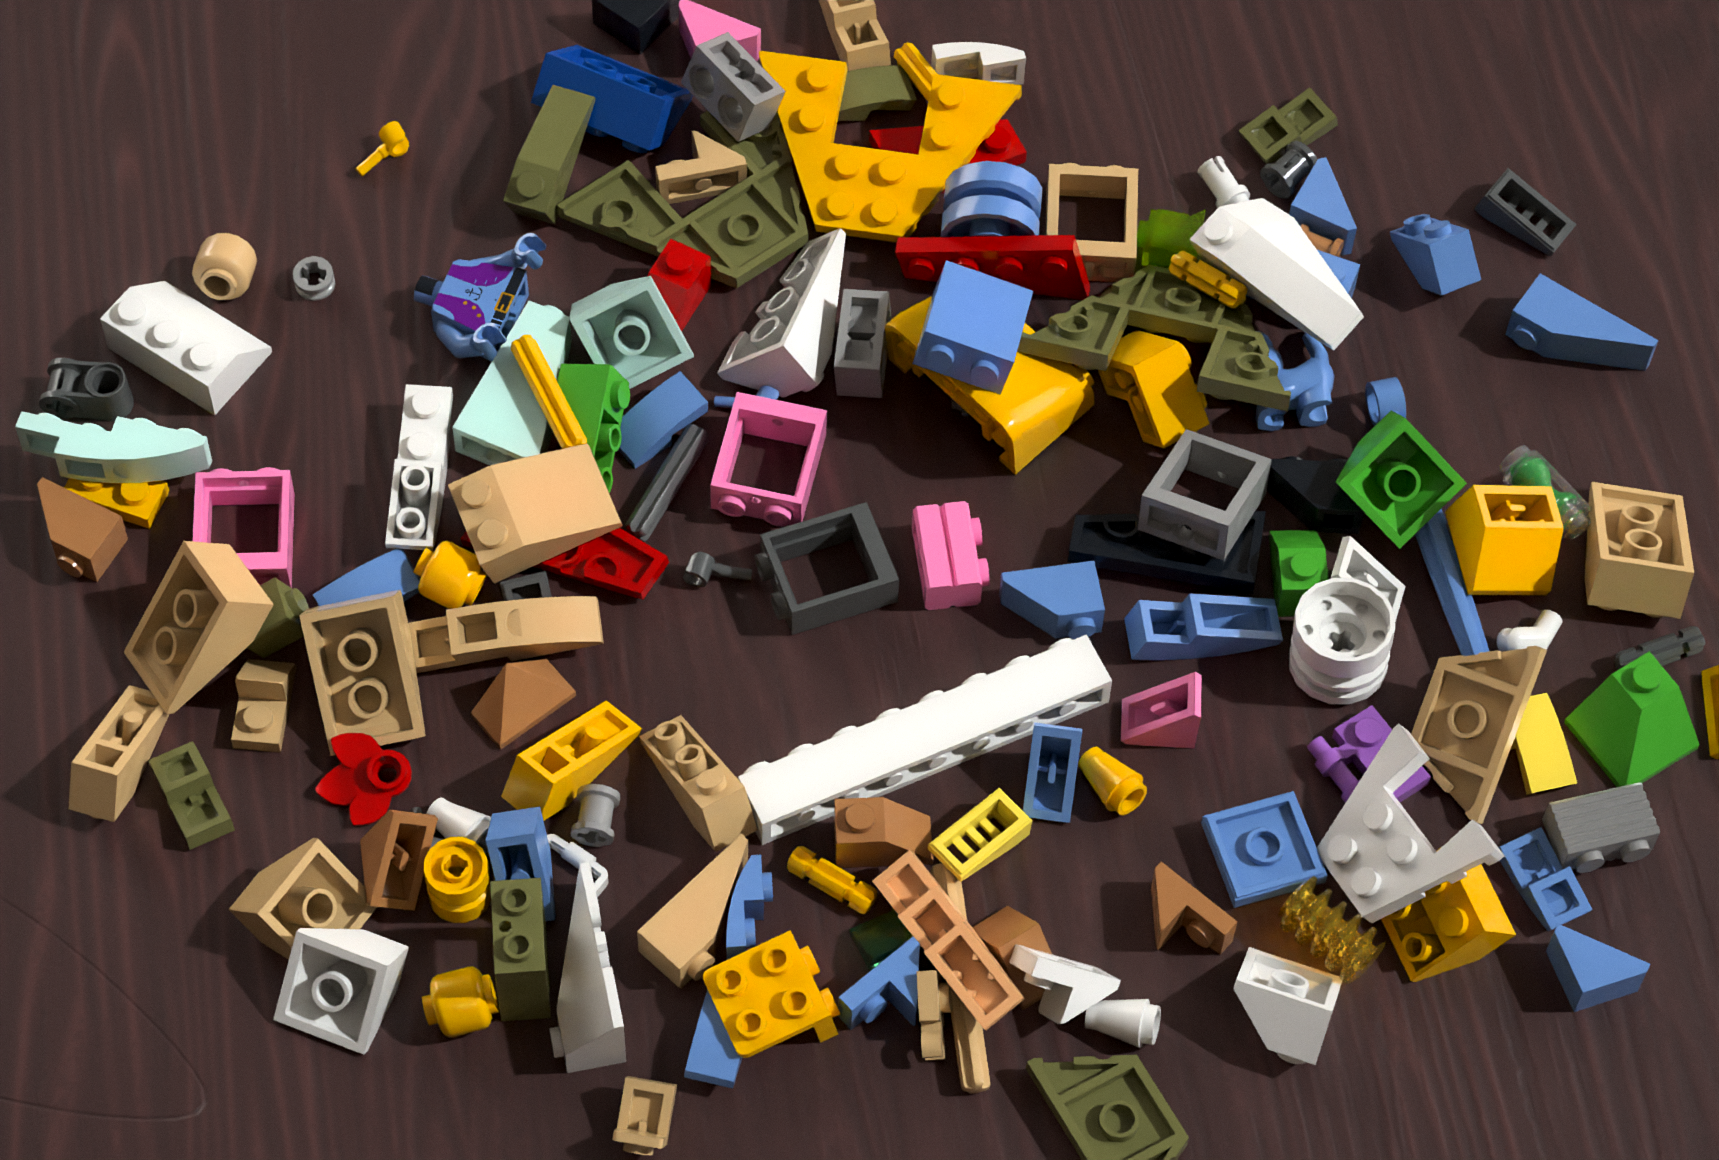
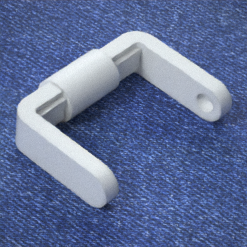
M548 834L547 838L550 848L561 854V858L579 869L580 863L590 862L592 876L597 879L594 886L598 897L608 885L607 870L596 862V857L574 842L568 843L555 834Z

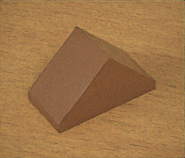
M389 810L360 839L366 903L369 906L415 911L424 876V859L431 848L438 821L435 815Z
M1006 906L972 927L1025 998L1019 1003L1022 1010L1041 1000L1045 989L1024 981L1026 972L1009 963L1015 944L1052 954L1039 923Z

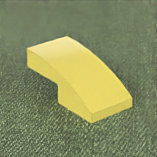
M1543 693L1530 696L1510 749H1516L1526 795L1577 784L1564 734L1548 694Z

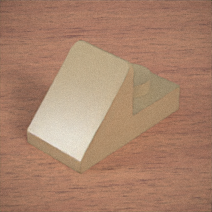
M692 131L693 159L686 161L673 160L667 164L655 166L656 190L668 204L721 195L747 178V163L744 156L697 131Z
M248 659L235 679L239 699L231 737L233 748L281 753L296 671L295 663Z

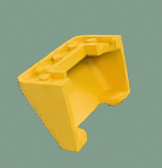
M932 296L898 313L885 325L889 360L904 374L910 368L918 377L925 373L982 425L983 437L988 441L993 438L998 445L1005 449V452L999 456V460L1015 475L1094 405V393L1091 387L1094 384L1092 376L1086 369L1071 363L1017 352L1014 364L1000 395L914 365L912 362ZM1026 323L1024 324L1022 332L1030 335L1035 333Z

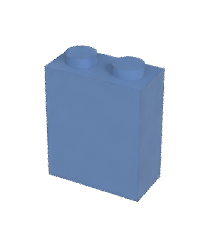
M946 260L931 298L912 364L1000 395L1015 361L1033 291Z

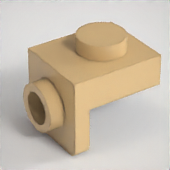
M632 1076L625 1077L617 1128L614 1129L612 1138L613 1141L624 1142L623 1151L640 1155H653L654 1148L662 1149L667 1145L677 1084Z

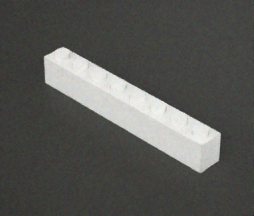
M1087 634L1074 640L1064 638L1052 644L1047 651L1032 657L1027 655L1019 656L1011 660L1003 669L988 675L986 673L975 674L966 679L961 686L946 692L941 690L933 691L921 698L917 704L902 710L899 708L889 709L881 713L875 721L858 728L856 726L842 728L831 739L816 745H800L793 749L788 756L772 763L765 761L750 766L742 775L738 776V780L745 786L758 829L755 832L761 844L764 845L834 816V799L883 796L1033 734L1034 722L1055 725L1109 703L1112 679Z

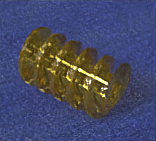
M1312 876L1303 882L1282 906L1278 917L1283 916L1280 928L1286 933L1297 929L1295 934V941L1302 946L1312 942L1310 954L1315 958H1320L1327 954L1325 967L1330 971L1342 967L1339 979L1345 984L1352 983L1373 964L1384 949L1386 942L1376 947L1372 944L1378 931L1375 927H1371L1362 934L1357 931L1363 918L1361 915L1357 914L1345 921L1342 918L1347 908V904L1344 901L1333 908L1327 906L1333 893L1329 888L1317 896L1313 894L1318 879Z

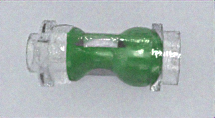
M1522 445L1512 451L1499 466V472L1504 476L1503 482L1506 486H1552V479L1564 491H1557L1552 486L1564 528L1562 539L1567 536L1570 539H1574L1589 527L1591 523L1589 515L1591 514L1592 507L1537 450L1531 451L1526 445Z

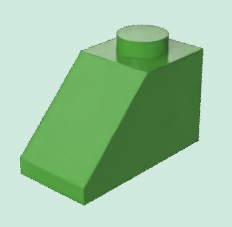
M1316 530L1269 531L1273 592L1278 617H1294L1296 607L1302 595L1316 583L1328 580L1326 549Z

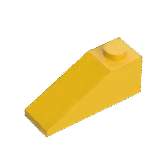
M606 700L519 753L501 797L517 810L540 806L543 821L567 807L577 797V791L580 786L590 784L639 736L642 728Z

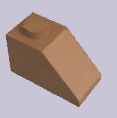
M42 477L37 486L58 566L71 576L80 577L83 575L98 582L128 540L122 516Z
M884 797L834 799L833 828L836 866L840 868L890 866L908 850L913 851L923 865L933 864V854L928 850V844L932 842L930 816Z

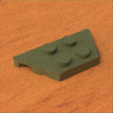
M1113 1055L1108 1059L1081 1056L1073 1057L1072 1062H1043V1058H1033L1027 1061L1026 1070L1081 1160H1177L1187 1146L1188 1135L1137 1055Z

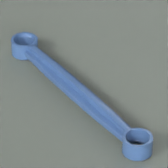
M1396 377L1367 382L1365 387L1366 405L1374 426L1391 410L1406 418L1405 396L1402 386ZM1441 508L1415 536L1461 655L1469 656L1477 655L1480 652H1488L1489 648L1472 595L1467 593L1454 543L1449 536L1446 527L1447 521Z

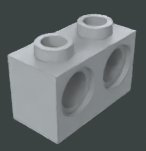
M729 32L696 46L681 81L690 93L738 142L770 127L786 92Z
M843 290L834 360L837 396L883 397L888 356L885 325L892 319L888 291Z

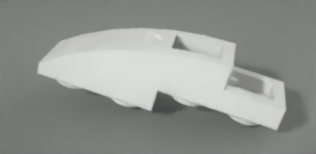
M406 384L398 457L394 462L385 541L386 548L425 550V548H428L432 551L434 549L442 510L450 450L449 430L453 402L452 387Z

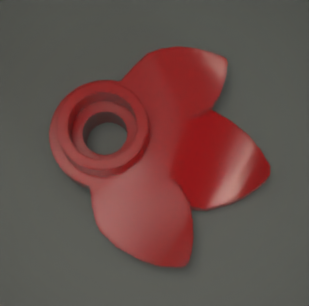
M345 733L332 737L331 745L341 764L334 767L321 779L315 789L317 794L331 804L350 806V819L353 826H364L377 822L387 813L392 798L402 794L410 785L412 769L409 761L403 754L395 750H382L377 741L370 735ZM385 768H392L397 772V775L393 781L383 782L379 779L380 772Z

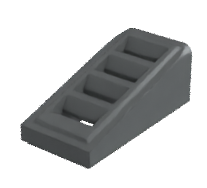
M1507 168L1474 208L1478 214L1548 256H1551L1577 225L1509 168ZM1503 196L1510 201L1507 203L1501 197ZM1517 205L1525 209L1522 214L1515 210ZM1532 215L1540 218L1535 226L1528 221ZM1548 224L1556 227L1550 237L1542 232Z

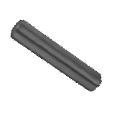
M689 424L685 427L625 524L626 532L643 542L649 539L707 445L708 433L706 430L694 424Z

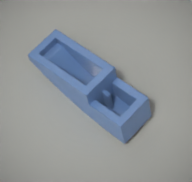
M1189 593L1182 603L1138 600L1124 618L1132 660H1179L1223 656L1279 645L1283 641L1275 599Z

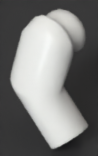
M1543 610L1533 627L1502 629L1496 639L1497 647L1500 651L1525 649L1528 646H1538L1547 650L1563 622L1562 618L1554 611Z

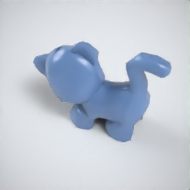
M1305 332L1302 340L1311 358L1295 368L1283 369L1280 353L1273 347L1269 337L1262 333L1270 350L1269 358L1275 361L1279 368L1277 376L1284 391L1291 392L1288 411L1296 410V416L1301 426L1316 427L1325 424L1328 419L1326 405L1332 403L1331 392L1334 385V373L1329 364L1328 353L1322 343ZM1257 405L1255 421L1258 429L1267 431L1279 430L1284 425L1283 416L1287 411Z

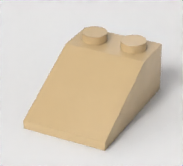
M588 443L490 465L448 484L479 564L494 584L623 526Z
M1591 482L1585 560L1587 605L1598 606L1608 611L1619 609L1639 612L1653 618L1671 617L1681 619L1694 576L1683 496Z
M183 541L126 646L124 654L165 713L174 714L254 641L274 604L230 544Z
M401 589L308 608L299 615L330 756L335 755L331 745V738L340 734L363 733L370 735L380 746L426 736L411 633Z

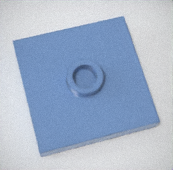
M1294 791L1202 817V827L1234 908L1326 882L1328 875Z

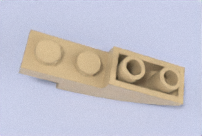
M596 596L530 598L448 609L446 610V616L408 623L416 673L501 657H508L511 661L604 644L599 602Z

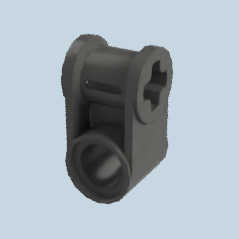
M65 357L55 358L49 362L47 373L50 379L47 391L39 399V406L44 412L59 418L76 417L110 422L115 421L117 416L125 418L132 411L134 398L126 375L119 365L111 362L77 361Z

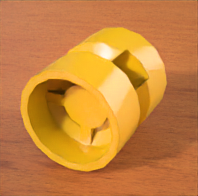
M449 837L438 841L429 849L424 859V876L432 910L441 919L451 923H467L477 919L487 910L491 902L489 866L484 850L475 841L465 837Z

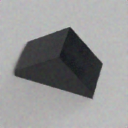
M591 0L593 24L640 55L679 17V0Z

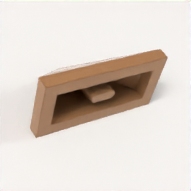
M547 659L506 663L472 710L471 717L501 750L576 696V691Z

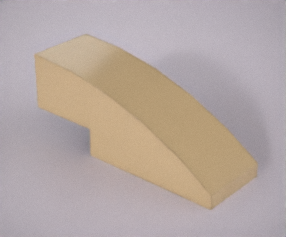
M819 0L833 44L840 61L847 63V71L891 65L889 41L877 20L874 0Z

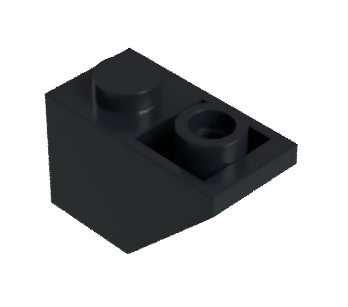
M1295 456L1271 460L1267 492L1309 530H1316V532L1359 534L1364 512L1335 483L1347 460L1337 458L1328 461L1303 460Z

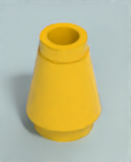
M1097 746L1090 748L1081 756L1078 768L1083 772L1107 810L1116 811L1119 815H1126L1142 803L1147 794V787L1143 784L1142 775L1108 753L1103 752Z

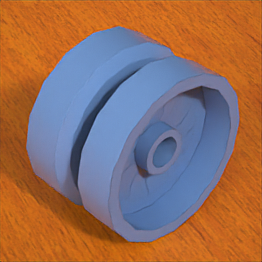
M982 161L969 163L955 169L945 182L941 237L1039 235L1042 186L1038 179L1027 170L1006 162Z

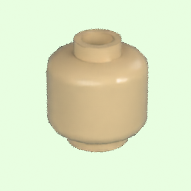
M216 233L207 237L201 244L193 265L192 276L195 284L207 296L216 300H233L242 296L249 288L256 268L257 257L255 250L246 240L234 234Z

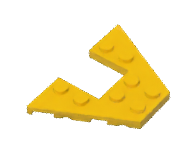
M759 51L762 67L786 91L777 113L817 232L829 233L841 228L846 233V236L896 243L897 238L910 237L917 228V223L922 216L928 214L939 201L938 196L945 189V182L949 175L955 169L970 162L976 154L978 146L984 139L990 137L998 121L1014 101L1019 100L1022 96L1021 85L934 74L918 155L836 144L833 142L848 70L847 63Z

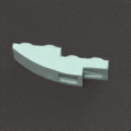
M21 411L15 426L22 451L55 458L60 476L71 479L102 483L162 481L209 469L212 463L206 436H202L188 428L176 430L158 426L145 418H134L132 420L117 416L110 432L93 423L80 425L62 421L57 416L49 413H39L36 415Z

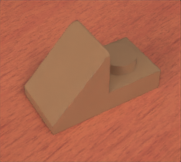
M1160 862L1155 867L1151 885L1156 949L1159 950L1183 925L1194 942L1205 948L1211 947L1221 955L1233 942L1237 921L1167 865Z

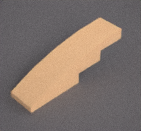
M908 850L872 880L898 913V918L920 943V946L924 949V954L984 1030H988L1025 999L972 926L913 851Z

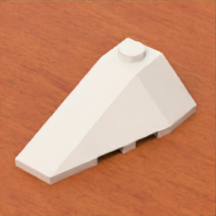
M1263 198L1219 206L1189 239L1202 261L1229 275V281L1234 278L1245 284L1248 289L1246 293L1248 296L1333 351L1364 318L1359 308L1295 218Z

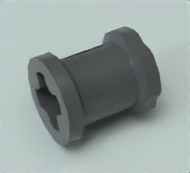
M1293 141L1287 145L1285 154L1274 164L1268 163L1262 167L1260 176L1266 188L1278 198H1289L1295 191L1294 187L1302 179L1308 177L1318 159L1307 145L1299 141Z

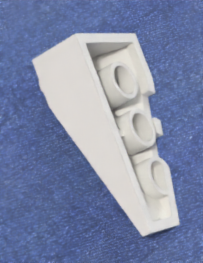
M841 228L808 241L779 280L784 288L769 301L762 302L755 313L760 318L749 335L746 331L740 332L732 342L717 372L723 380L757 390L761 386H770L777 389L779 396L783 398L799 391L808 392L822 381L824 377L823 371L832 354L846 233Z
M590 862L579 864L557 1003L558 1027L549 1028L554 1058L564 1056L567 1073L626 1062L624 1024L612 966L610 967L605 932H601L600 928L602 926Z

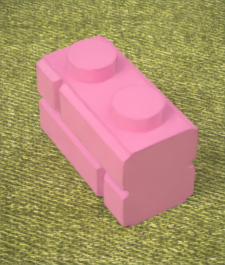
M965 501L944 503L942 506L938 504L916 506L912 512L911 528L925 609L929 611L947 609L951 606L965 607L978 605V603H981L982 587L989 586L990 583L987 559H978L976 546L982 545V529L979 517L971 518L969 504Z

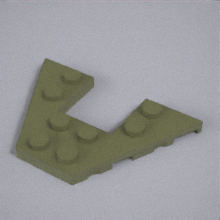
M709 111L700 115V126L714 141L745 157L748 178L683 219L629 160L557 204V215L560 218L659 257L670 238L711 256V278L734 288L742 286L808 243V230L805 216L802 213L798 186H796L791 154L777 112L768 129L739 142Z
M1148 265L1138 270L1133 277L1123 278L1112 284L1109 294L1101 298L1093 295L1072 305L1068 312L1055 314L1050 317L1048 326L1031 335L1022 332L1017 352L1075 364L1086 370L1098 369L1106 371L1127 325L1142 328L1149 333H1167L1185 337L1194 343L1208 342L1212 343L1199 374L1197 392L1210 394L1220 400L1233 399L1287 412L1289 409L1291 392L1284 391L1277 376L1279 368L1276 362L1269 358L1270 350L1262 333L1256 332L1251 323L1253 315L1248 305L1243 303V305H1238L1232 309L1219 302V296L1217 299L1212 298L1189 285L1186 279L1183 281L1170 273L1169 269Z

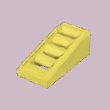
M998 788L930 842L928 850L962 882L1025 839L1030 834L1033 820ZM994 817L1005 830L1001 833L989 821ZM981 826L993 840L988 842L976 828ZM967 835L981 850L976 853L962 838ZM953 844L968 860L962 864L947 847Z

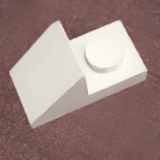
M1015 944L1009 961L1010 964L1026 972L1024 981L1045 989L1038 1011L1057 1024L1066 1023L1117 991L1121 981L1098 967Z

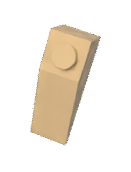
M129 685L71 762L68 809L87 814L96 819L115 822L133 797L148 764V760L169 717V714L165 713L151 691Z
M742 834L637 931L638 951L680 989L692 978L695 981L701 979L704 972L711 968L715 962L714 957L727 924L731 898L738 878L748 861V839Z

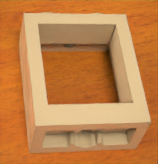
M1076 163L1049 164L1046 188L1045 235H1058L1059 195L1125 199L1124 242L1076 241L1089 281L1118 282L1123 278L1133 277L1137 254L1138 169L1124 168L1118 165L1099 167L1081 166Z

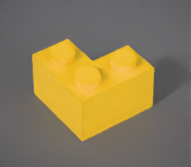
M1135 330L1120 339L1107 370H1098L1106 393L1128 401L1143 442L1166 448L1177 442L1186 429L1196 432L1210 424L1205 412L1207 407L1206 398L1203 393L1197 392V385L1194 383L1189 369L1192 365L1190 355L1186 348L1178 341Z

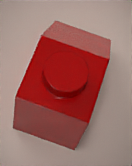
M670 238L647 276H651L681 332L711 287V256Z

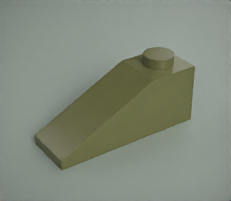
M552 85L517 157L503 201L514 213L551 224L556 223L558 217L557 204L564 199L596 101L594 96Z

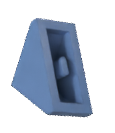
M1320 158L1316 161L1292 202L1289 215L1295 218L1299 226L1301 224L1309 226L1310 232L1333 241L1337 238L1343 239L1344 246L1341 255L1351 254L1357 227L1327 158Z
M1034 722L1023 812L1030 818L1070 823L1082 737L1081 728Z
M1557 924L1546 950L1574 1012L1638 992L1650 966V963L1560 924Z

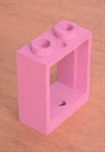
M737 392L710 484L711 509L719 510L723 514L732 517L745 515L764 519L775 526H787L803 522L826 437L827 410ZM743 434L807 446L794 496L730 483Z
M265 467L257 471H231L220 468L210 472H196L192 541L211 543L212 506L279 504L278 552L236 554L259 585L275 577L292 588L295 493L290 470Z

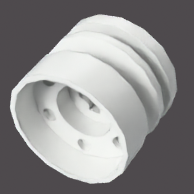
M1331 578L1316 583L1306 591L1295 610L1293 635L1289 649V670L1297 686L1310 697L1328 704L1349 705L1367 699L1381 687L1388 670L1390 649L1395 633V612L1387 597L1373 585L1354 578Z

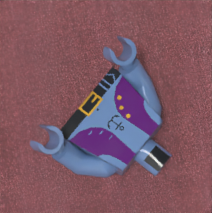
M527 233L517 241L514 249L499 255L470 261L462 259L454 261L444 282L424 275L419 278L414 291V301L432 306L433 331L454 357L461 359L481 356L492 362L502 344L507 341L506 337L519 318L529 296L527 270L524 269L527 265L532 269H538L543 263V258L537 252L545 250L547 246L536 234Z

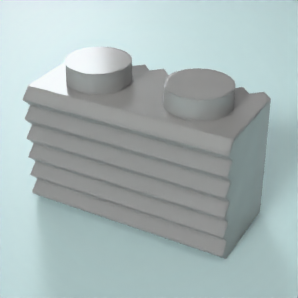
M1641 782L1550 802L1542 818L1552 848L1563 869L1570 866L1571 869H1576L1579 873L1596 870L1606 860L1612 861L1615 858H1622L1624 862L1640 860L1649 855L1651 850H1653L1660 834L1659 826L1656 823V818L1653 816V810L1650 808L1649 800H1647L1646 792L1643 791V784Z

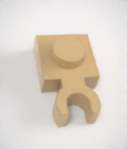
M937 970L916 971L922 1058H925V1061L946 1060L943 1026H945L944 1013L952 1012L951 987L948 983H942V976Z

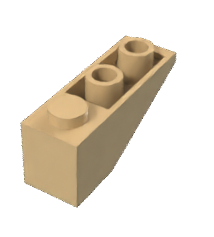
M682 715L663 722L656 728L639 736L641 744L692 825L715 852L730 845L740 834L745 837L758 830L745 786Z

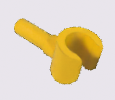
M389 122L380 129L379 137L383 144L355 168L361 176H364L389 155L399 157L408 151L409 141L399 122Z

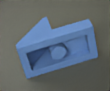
M914 937L910 938L839 996L838 1009L840 1015L838 1017L850 1030L863 1020L866 1023L875 1020L887 1007V1000L913 1026L916 1025L918 999L916 971H919L920 943Z

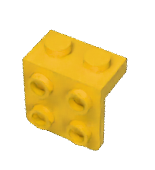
M791 930L707 969L703 974L704 983L740 1057H751L812 1027L820 1043L838 1035L832 1018L840 1015V1011L828 987L819 991L813 978L814 975L820 973L815 958L808 945L799 949Z

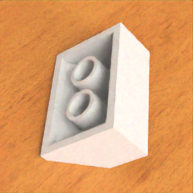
M166 281L129 287L100 318L107 347L213 415L219 412L272 353V348Z

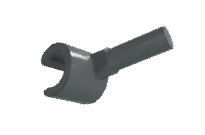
M697 552L690 557L683 580L695 587H705L710 575L750 581L752 569L715 563L714 558L709 554Z

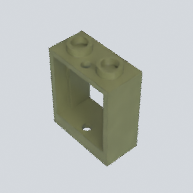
M541 878L490 881L494 974L501 1021L551 1018L547 929Z

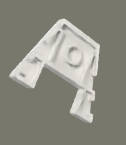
M1399 723L1385 740L1317 847L1324 865L1361 916L1371 923L1425 898V891L1443 882L1448 881L1453 884L1467 877L1466 871L1482 863L1490 866L1504 857V854L1484 828L1473 819L1436 852L1393 795V792L1430 759L1410 732Z

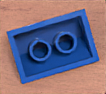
M574 45L545 54L530 103L542 107L552 85L594 96L596 101L585 132L599 137H607L608 134L623 140V147L634 152L647 153V150L650 151L665 145L691 102L693 95L687 88L582 46Z

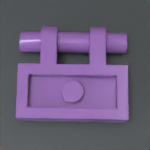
M1371 705L1334 728L1332 738L1340 747L1331 748L1322 736L1315 738L1307 746V749L1317 760L1315 763L1316 768L1324 777L1330 776L1343 792L1341 799L1345 803L1359 783L1347 768V765L1353 762L1362 775H1364L1391 733L1392 728ZM1421 766L1393 792V795L1399 802H1402L1426 787L1431 776Z

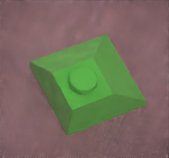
M1392 410L1357 443L1335 482L1399 549L1467 484L1405 417Z
M1650 651L1612 673L1564 721L1565 725L1616 787L1638 782L1643 783L1697 750L1700 745L1680 687Z

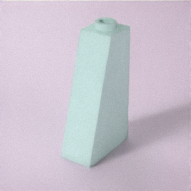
M530 300L528 301L506 337L507 341L500 347L496 357L491 362L452 427L456 452L487 465L548 452L552 429L511 351V343L520 339L522 335H531L536 340L554 377L558 381L561 364H567L572 338L569 316H566L554 306H542Z

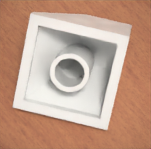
M298 929L273 1020L364 1055L368 1051L398 990L409 946L362 929Z
M1249 947L1233 989L1266 1048L1277 1052L1281 1059L1293 1064H1305L1307 1062L1316 1065L1343 978Z

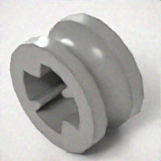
M317 256L306 257L294 267V284L296 291L301 297L306 300L317 301L328 297L333 292L336 284L331 264L324 258ZM310 273L320 274V278H318L319 284L309 285Z

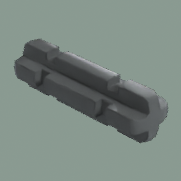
M1689 626L1678 630L1679 635L1677 636L1674 633H1670L1639 644L1638 650L1630 647L1619 651L1614 659V665L1619 670L1650 651L1661 666L1681 660V654L1689 657L1700 653L1705 645V639L1697 626Z

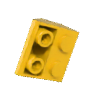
M1473 485L1445 510L1468 595H1547L1551 591L1564 529L1552 486Z
M1482 864L1466 871L1467 877L1453 884L1448 881L1443 882L1425 891V898L1381 919L1410 981L1417 982L1480 960L1516 935Z

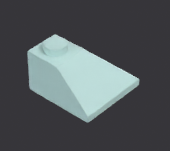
M651 276L611 284L573 303L571 306L569 320L593 363L611 364L629 382L630 389L694 357L689 344Z

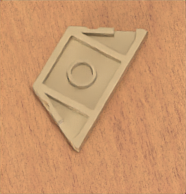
M1528 646L1525 649L1480 652L1477 655H1457L1438 659L1411 735L1430 758L1424 765L1432 773L1433 779L1465 810V815L1477 823L1483 824L1546 655L1547 650L1544 648Z

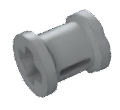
M601 784L580 786L577 791V800L581 803L578 822L574 823L571 827V837L578 843L587 846L601 847L611 845L614 841V831L611 829L613 809L617 808L620 804V793L609 786Z

